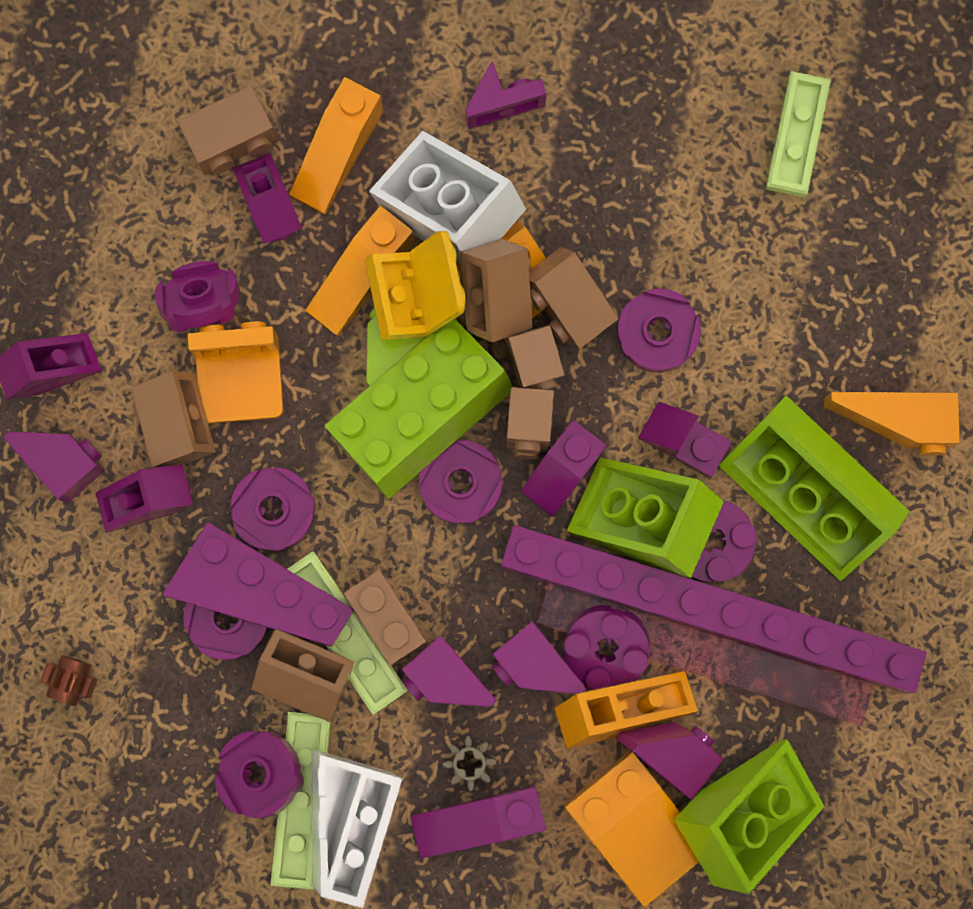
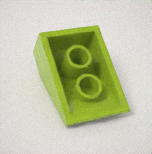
M600 457L566 532L650 567L691 578L724 501L701 480Z
M781 739L702 789L679 813L674 821L713 886L749 894L825 806L789 741Z

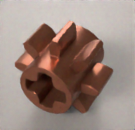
M61 655L58 665L47 662L40 679L41 683L49 685L46 696L72 706H77L80 697L91 698L98 681L97 678L88 676L92 665L65 655Z

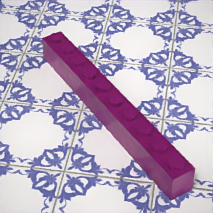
M513 525L501 564V569L901 693L916 694L927 654L923 650Z

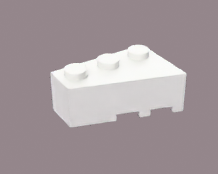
M312 749L313 887L321 897L363 908L402 778L387 770Z

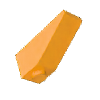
M344 77L322 116L289 193L290 197L324 215L326 214L384 112L381 95Z
M380 205L352 239L305 311L338 337L372 296L365 259L371 254L408 252L415 244L413 230Z
M831 392L824 398L825 408L906 448H920V455H945L946 448H951L960 443L958 393Z
M685 671L578 693L555 707L567 749L617 737L621 731L654 726L698 712Z

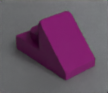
M491 62L466 108L468 130L545 107L547 93L542 79L532 82L528 78L520 79L511 83L508 89L502 90L494 62Z
M658 402L638 437L640 440L709 479L714 475L732 443L727 438L698 423V415Z

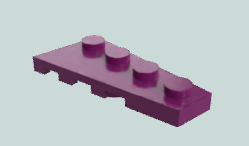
M209 522L203 528L162 594L163 597L182 601L253 624L278 629L287 634L330 647L333 646L354 611L350 606Z

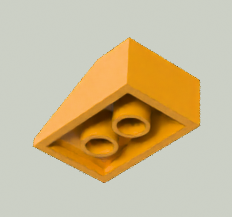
M631 751L626 752L563 804L643 907H646L699 863L674 821L680 813L679 810Z

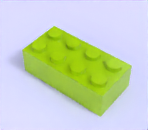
M453 319L422 340L325 425V428L389 500L508 396L513 386L505 369L456 319Z

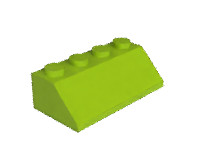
M787 395L719 464V467L840 582L890 539L910 513L899 500Z

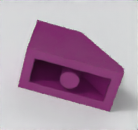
M271 153L233 167L245 202L264 244L271 241L284 240L290 237L293 232L302 229Z
M88 333L19 341L0 355V382L7 400L41 395L101 371Z
M572 420L547 452L520 492L554 517L602 455L607 445L576 421Z
M8 432L3 437L58 500L67 504L105 471L98 462L102 454L87 438L80 442L69 434Z
M183 464L141 469L96 492L106 533L166 517L193 505L190 485L186 479Z
M533 622L492 654L497 662L491 667L506 686L514 681L518 688L572 694L583 693L586 690V687Z
M441 635L402 668L403 672L407 675L402 683L417 701L425 696L429 702L489 707L497 701Z
M671 722L621 731L616 737L619 742L691 800L723 760L721 756L710 748L715 741L695 725L689 731L679 723Z

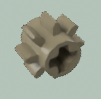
M467 736L465 740L466 747L459 749L456 745H449L450 750L456 756L454 761L444 762L443 767H454L456 774L453 776L451 784H456L462 778L468 780V788L470 791H473L475 779L481 777L485 782L489 783L491 781L489 775L484 770L486 765L496 764V759H485L483 754L489 743L484 742L477 748L472 746V739L470 736ZM466 751H473L474 758L482 759V766L475 767L473 775H467L466 769L458 767L457 764L458 760L464 759Z

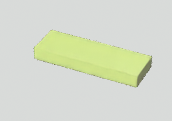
M791 71L784 97L766 190L802 198L807 196L831 79Z

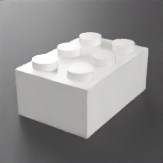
M424 131L417 136L369 191L379 207L381 205L413 230L414 236L422 241H425L437 231H447L450 235L451 244H453L456 250V262L460 264V251L501 239L526 210L511 180Z

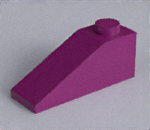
M534 784L410 816L420 858L488 845L546 831Z

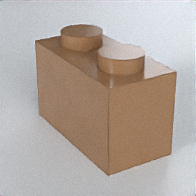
M252 85L177 120L204 175L211 172L213 174L226 172L235 165V160L248 154L251 157L261 155L271 148V143L277 141L274 129Z
M499 239L460 251L463 288L466 297L465 315L467 332L490 342H495L532 329L531 311L533 302L530 296V260L527 248Z
M560 247L529 271L530 296L533 306L540 312L543 309L551 319V322L547 325H550L552 334L561 344L567 342L581 349L619 319L575 252Z
M550 325L533 328L503 339L518 386L542 390L557 386L555 378L564 376V371Z
M170 371L131 387L134 398L133 409L140 421L144 436V451L150 459L152 467L186 464L216 453L195 373Z
M511 387L506 450H513L514 457L539 459V453L548 452L551 438L554 390Z
M380 570L343 593L390 666H394L428 643Z
M275 629L259 660L251 690L331 722L346 689L355 661Z

